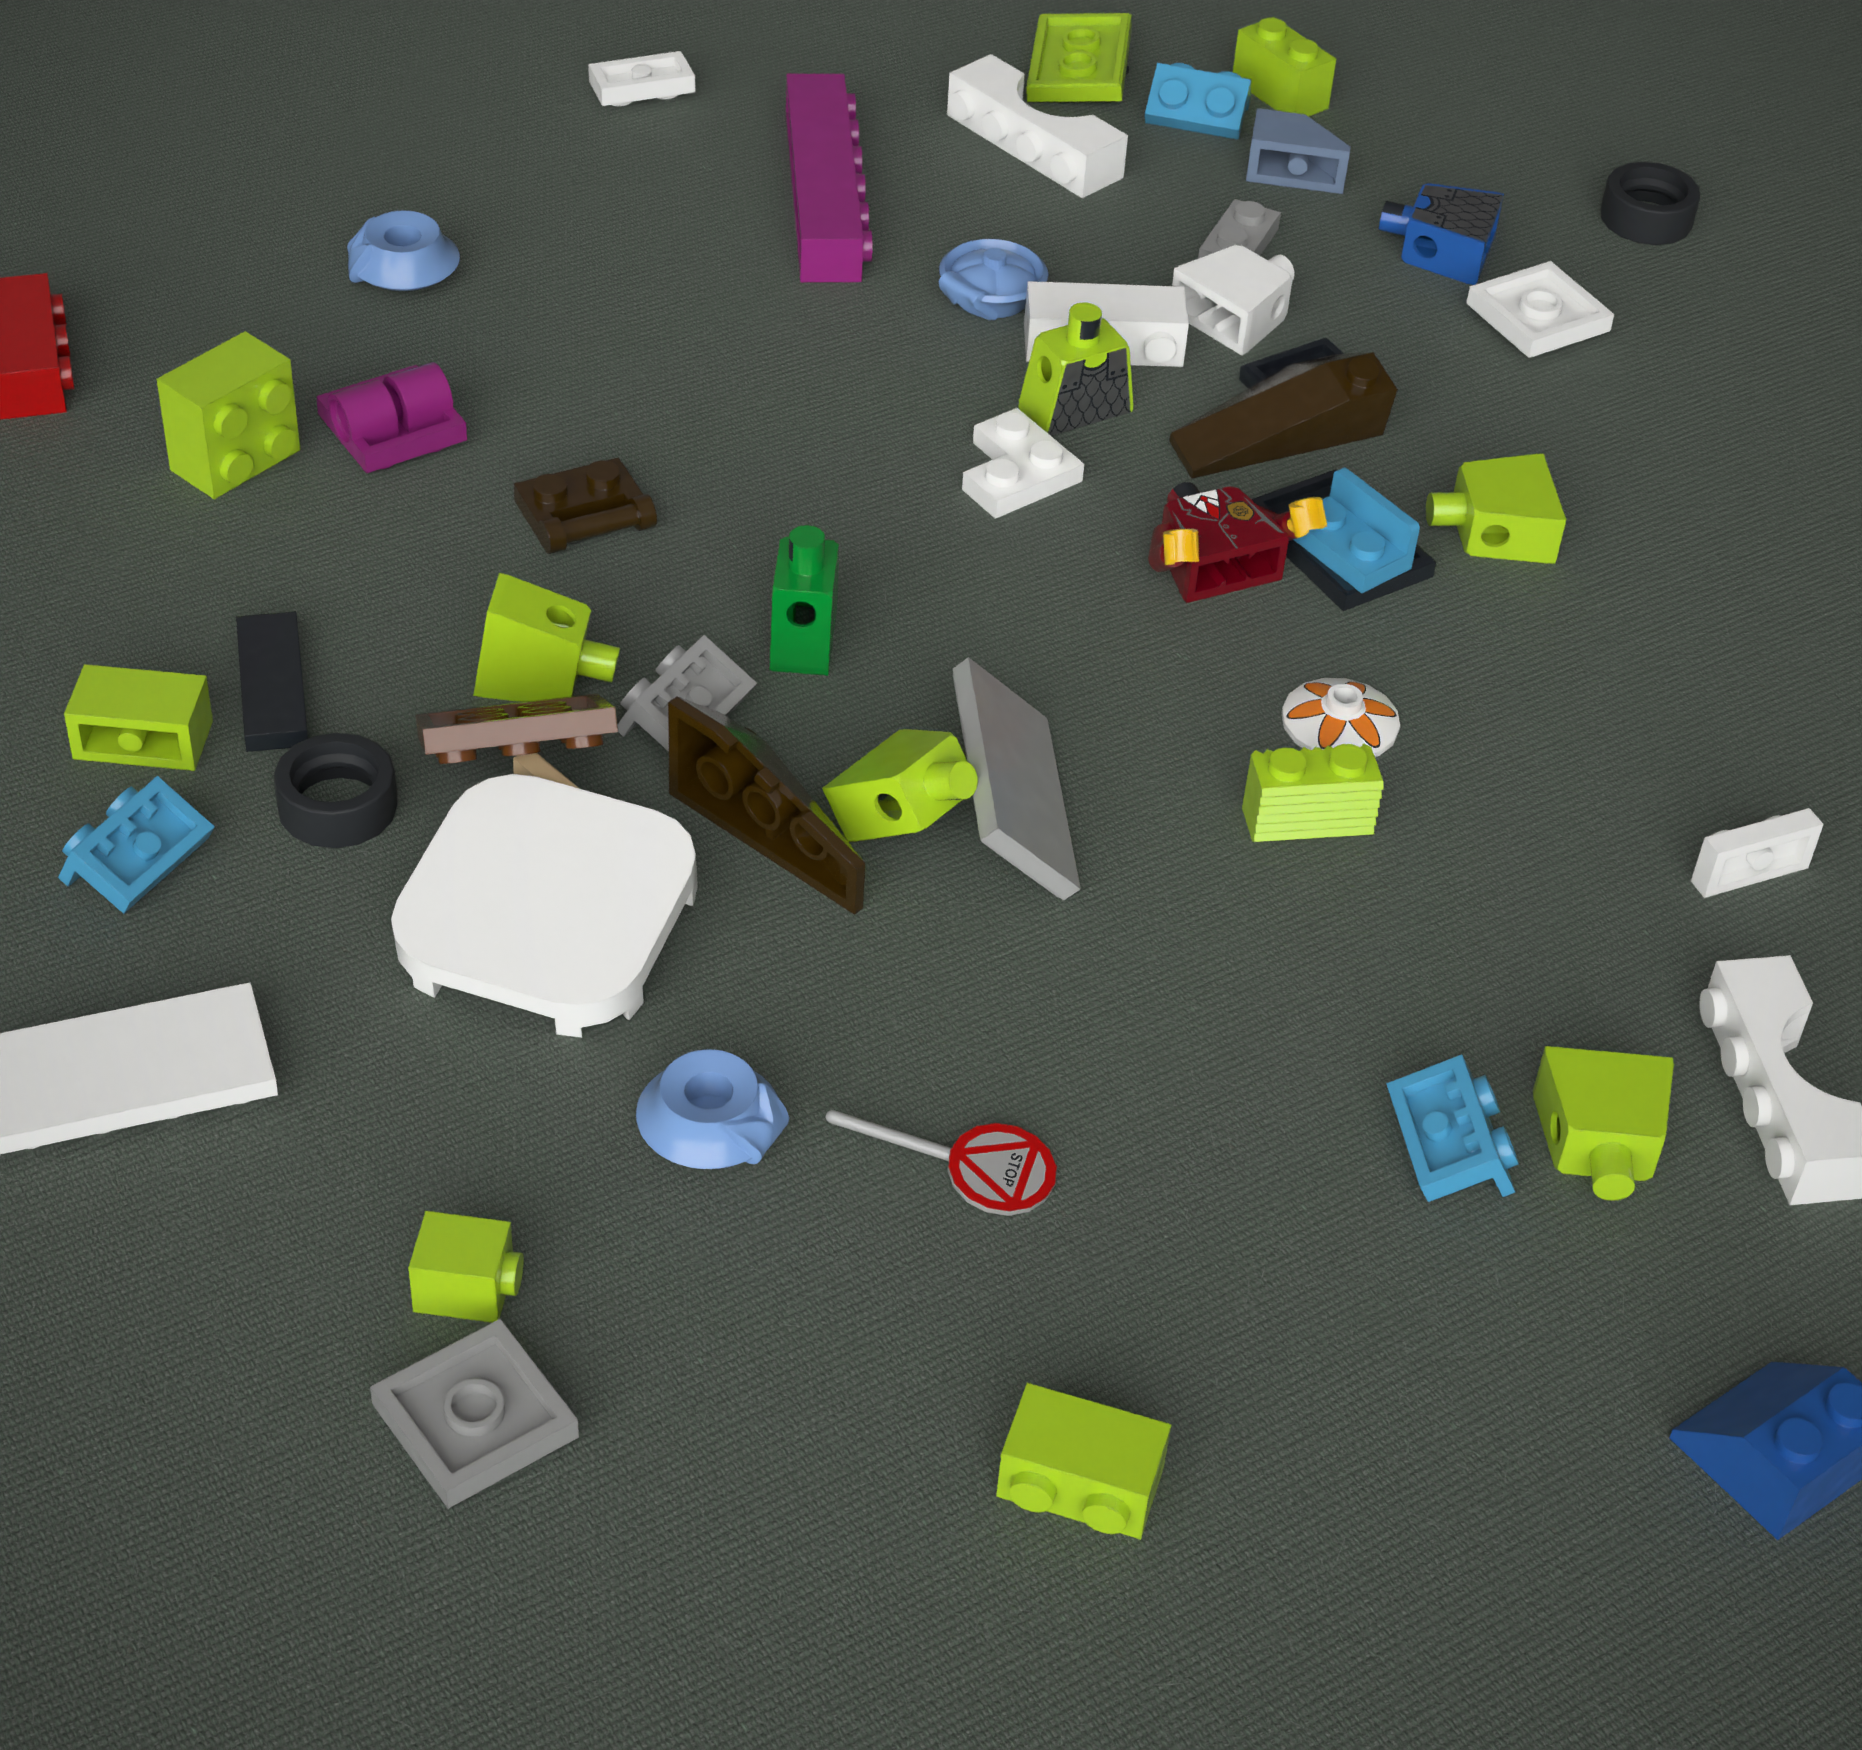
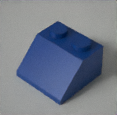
M1770 1362L1672 1429L1669 1438L1773 1537L1779 1540L1862 1480V1382L1845 1367Z

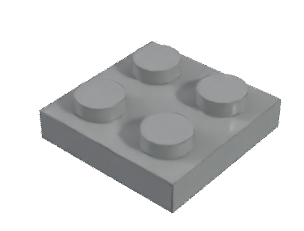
M501 1319L370 1386L372 1405L448 1509L579 1438L578 1419Z

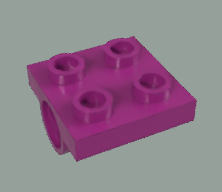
M435 362L421 366L413 365L316 396L318 415L366 474L467 441L466 422L453 408V398L449 383L443 371Z

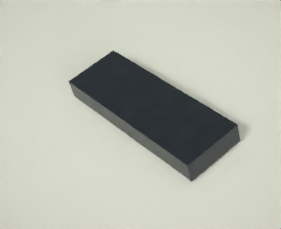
M292 611L236 616L246 752L291 748L293 745L308 739L297 613Z

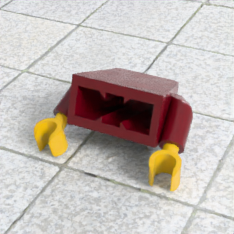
M1183 482L1175 486L1168 494L1167 503L1164 505L1162 523L1156 526L1152 533L1148 562L1151 568L1157 572L1170 570L1178 590L1186 603L1280 581L1283 577L1288 542L1307 535L1309 530L1327 527L1323 500L1321 497L1300 499L1289 504L1290 511L1277 514L1254 503L1239 488L1229 486L1200 493L1193 483Z

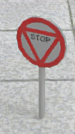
M835 1110L828 1111L825 1116L827 1122L948 1161L947 1172L953 1188L967 1203L987 1213L1010 1216L1030 1212L1045 1203L1055 1186L1057 1166L1050 1149L1036 1135L1018 1126L1000 1123L976 1126L960 1135L951 1148Z

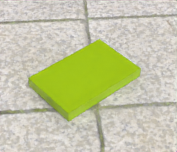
M1129 13L1039 15L1026 86L1027 102L1122 101L1132 32V15Z

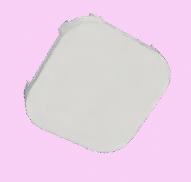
M510 774L488 778L467 789L453 804L396 901L391 922L398 960L411 975L414 988L433 998L436 997L441 986L444 985L555 1018L557 1035L582 1038V1027L607 1023L621 1014L630 1020L644 1003L643 985L684 905H694L698 888L696 853L691 835L677 820L654 809L535 776Z

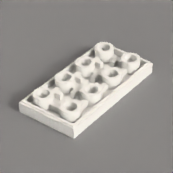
M251 982L0 1033V1154L34 1149L47 1144L94 1134H104L113 1130L164 1119H174L183 1115L235 1104H244L249 1101L278 1095L276 1078Z

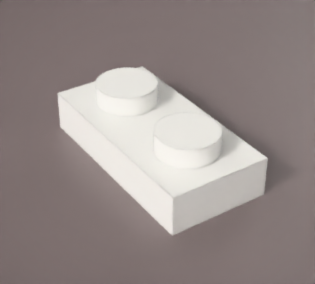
M681 51L588 64L589 82L602 106H625L633 101L653 98L672 99L680 94L695 92V75Z
M1808 808L1783 816H1772L1765 821L1732 830H1722L1704 838L1691 882L1701 895L1706 898L1808 869L1824 824Z

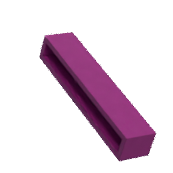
M786 74L785 117L800 282H862V263L872 261V231L869 230L868 202H865L866 184L865 174H862V147L859 146V121L856 119L855 93H847L845 74Z

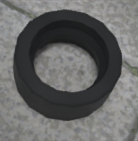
M1645 161L1627 163L1615 168L1607 178L1601 204V219L1608 229L1622 238L1637 243L1650 245L1675 243L1686 238L1693 228L1700 201V188L1692 177L1677 168L1662 163ZM1641 201L1653 202V203L1658 204V205L1647 204V203H1644V202H1641Z
M336 732L312 736L293 745L279 759L273 775L281 824L294 838L312 846L341 848L359 845L378 836L393 821L398 806L395 771L391 756L378 743L360 735ZM337 778L358 780L371 786L365 793L350 800L337 802L317 801L302 795L310 786L324 780Z

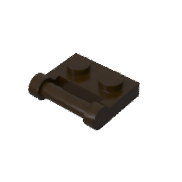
M619 457L606 461H596L586 466L553 474H543L537 478L514 483L515 503L547 554L566 550L567 543L633 526L640 531L657 525V513L651 497L641 492Z

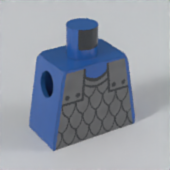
M1428 183L1422 185L1414 206L1386 200L1380 218L1379 230L1405 236L1401 259L1405 263L1469 285H1476L1496 235L1504 194Z

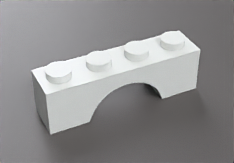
M990 54L949 73L947 115L1079 197L1084 198L1124 177L1128 135L1095 115L1061 117L1035 110L1022 100L1025 74L1001 59Z
M1791 955L1716 961L1708 988L1704 989L1700 995V1014L1704 1025L1707 1028H1712L1719 1043L1721 1061L1725 1073L1729 1077L1734 1078L1741 1093L1745 1119L1749 1126L1756 1128L1765 1148V1160L1769 1174L1772 1178L1779 1180L1789 1205L1862 1199L1861 1103L1830 1095L1812 1086L1793 1069L1785 1056L1786 1052L1798 1046L1813 1005L1812 999Z

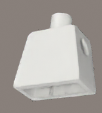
M1234 245L1174 268L1172 286L1184 287L1190 325L1238 354L1244 355L1284 321L1288 312L1291 286L1295 272L1290 260L1283 255H1276L1266 260L1244 246Z

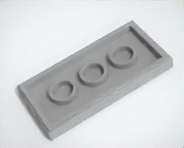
M968 657L953 668V680L967 762L975 768L978 777V785L973 794L980 841L1056 897L1066 900L1079 891L1081 887L1048 719Z

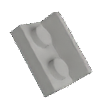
M703 635L687 651L680 645L676 646L656 668L655 672L660 677L651 684L644 677L628 692L620 703L627 712L617 724L618 732L624 737L639 724L669 752V701L678 696L728 716L757 685V682L710 639Z

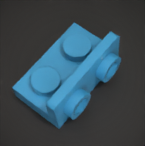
M1343 467L1335 471L1330 496L1322 499L1327 527L1309 530L1307 535L1293 540L1359 592L1364 593L1412 569L1420 526L1412 517L1347 468Z
M156 776L139 792L131 786L121 793L106 811V815L109 818L96 829L88 823L70 838L62 850L68 857L58 878L69 887L81 876L125 914L209 839L215 826L159 776Z
M1462 1054L1386 1083L1420 1188L1428 1202L1491 1178L1494 1179L1502 1197L1516 1192L1508 1169L1519 1165L1518 1158L1505 1127L1493 1129L1489 1118L1500 1113L1498 1102L1487 1076L1483 1075L1474 1079Z

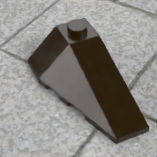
M1374 352L1336 354L1294 363L1173 431L1169 441L1191 479L1381 436L1384 433L1398 389Z
M678 696L669 701V794L855 915L862 910L865 862L768 743L758 737L751 729L742 727L718 711Z

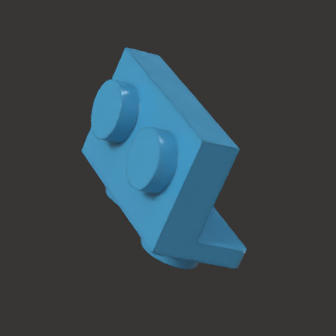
M1157 63L1145 110V123L1239 140L1245 111L1249 109L1251 79L1242 78L1238 74L1229 71L1212 73L1195 70L1192 66L1184 63H1174L1171 65Z

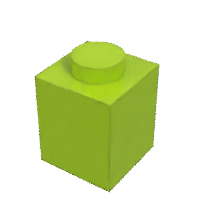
M425 1211L408 1267L413 1312L492 1323L499 1320L506 1295L517 1296L523 1274L524 1257L523 1253L513 1252L511 1222Z

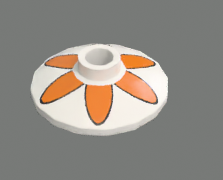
M1321 678L1301 684L1288 694L1281 712L1285 731L1295 744L1309 750L1316 746L1324 750L1327 746L1334 748L1341 744H1353L1361 747L1365 743L1372 747L1374 756L1378 757L1394 745L1400 730L1398 710L1386 695L1368 684L1347 678Z

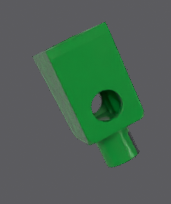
M798 526L790 532L789 537L786 536L780 539L772 592L770 671L829 675L838 604L839 544L834 540H826L824 532L815 526ZM796 606L814 607V620L808 624L795 623Z

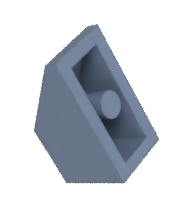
M1257 108L1246 181L1343 194L1351 147L1305 114Z

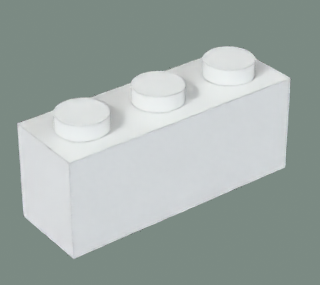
M1028 281L1024 318L1026 362L1030 360L1035 338L1041 332L1068 325L1070 307L1077 303L1086 302L1098 306L1102 310V318H1105L1126 340L1130 348L1131 365L1183 367L1189 326L1184 287Z

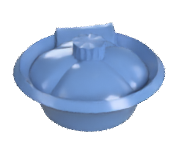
M393 211L377 217H371L347 245L348 272L351 282L366 281L373 286L393 291H412L433 286L453 273L460 260L457 246L449 238L442 235L436 221L425 214L415 211Z
M980 239L963 243L949 251L942 258L939 266L941 276L939 287L954 305L959 304L965 311L987 320L1010 317L1022 311L1026 306L1028 281L1047 282L1048 279L1047 267L1039 256L1020 244L999 239Z
M698 1050L678 1057L647 1084L639 1097L636 1107L638 1129L646 1143L665 1159L682 1166L698 1169H720L743 1162L757 1164L762 1160L766 1151L789 1122L788 1111L769 1082L752 1070L743 1059L721 1050Z

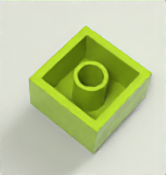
M242 332L157 378L170 470L211 498L216 499L300 451L291 360L248 332Z

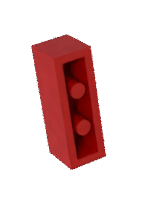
M48 273L0 278V420L65 413L67 411L64 390L75 389L62 293L51 294Z

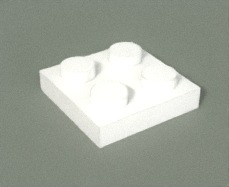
M1551 261L1470 286L1466 303L1528 358L1610 332L1614 313Z

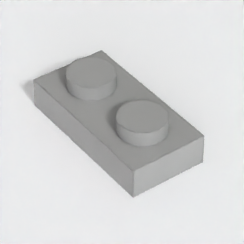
M1234 199L1199 248L1198 259L1234 245L1244 246L1261 256L1279 229L1281 212L1264 208V206L1254 201Z

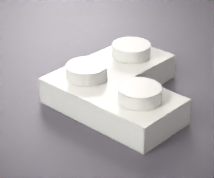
M1018 408L974 425L973 443L992 460L964 471L962 490L995 519L1083 481L1084 463Z

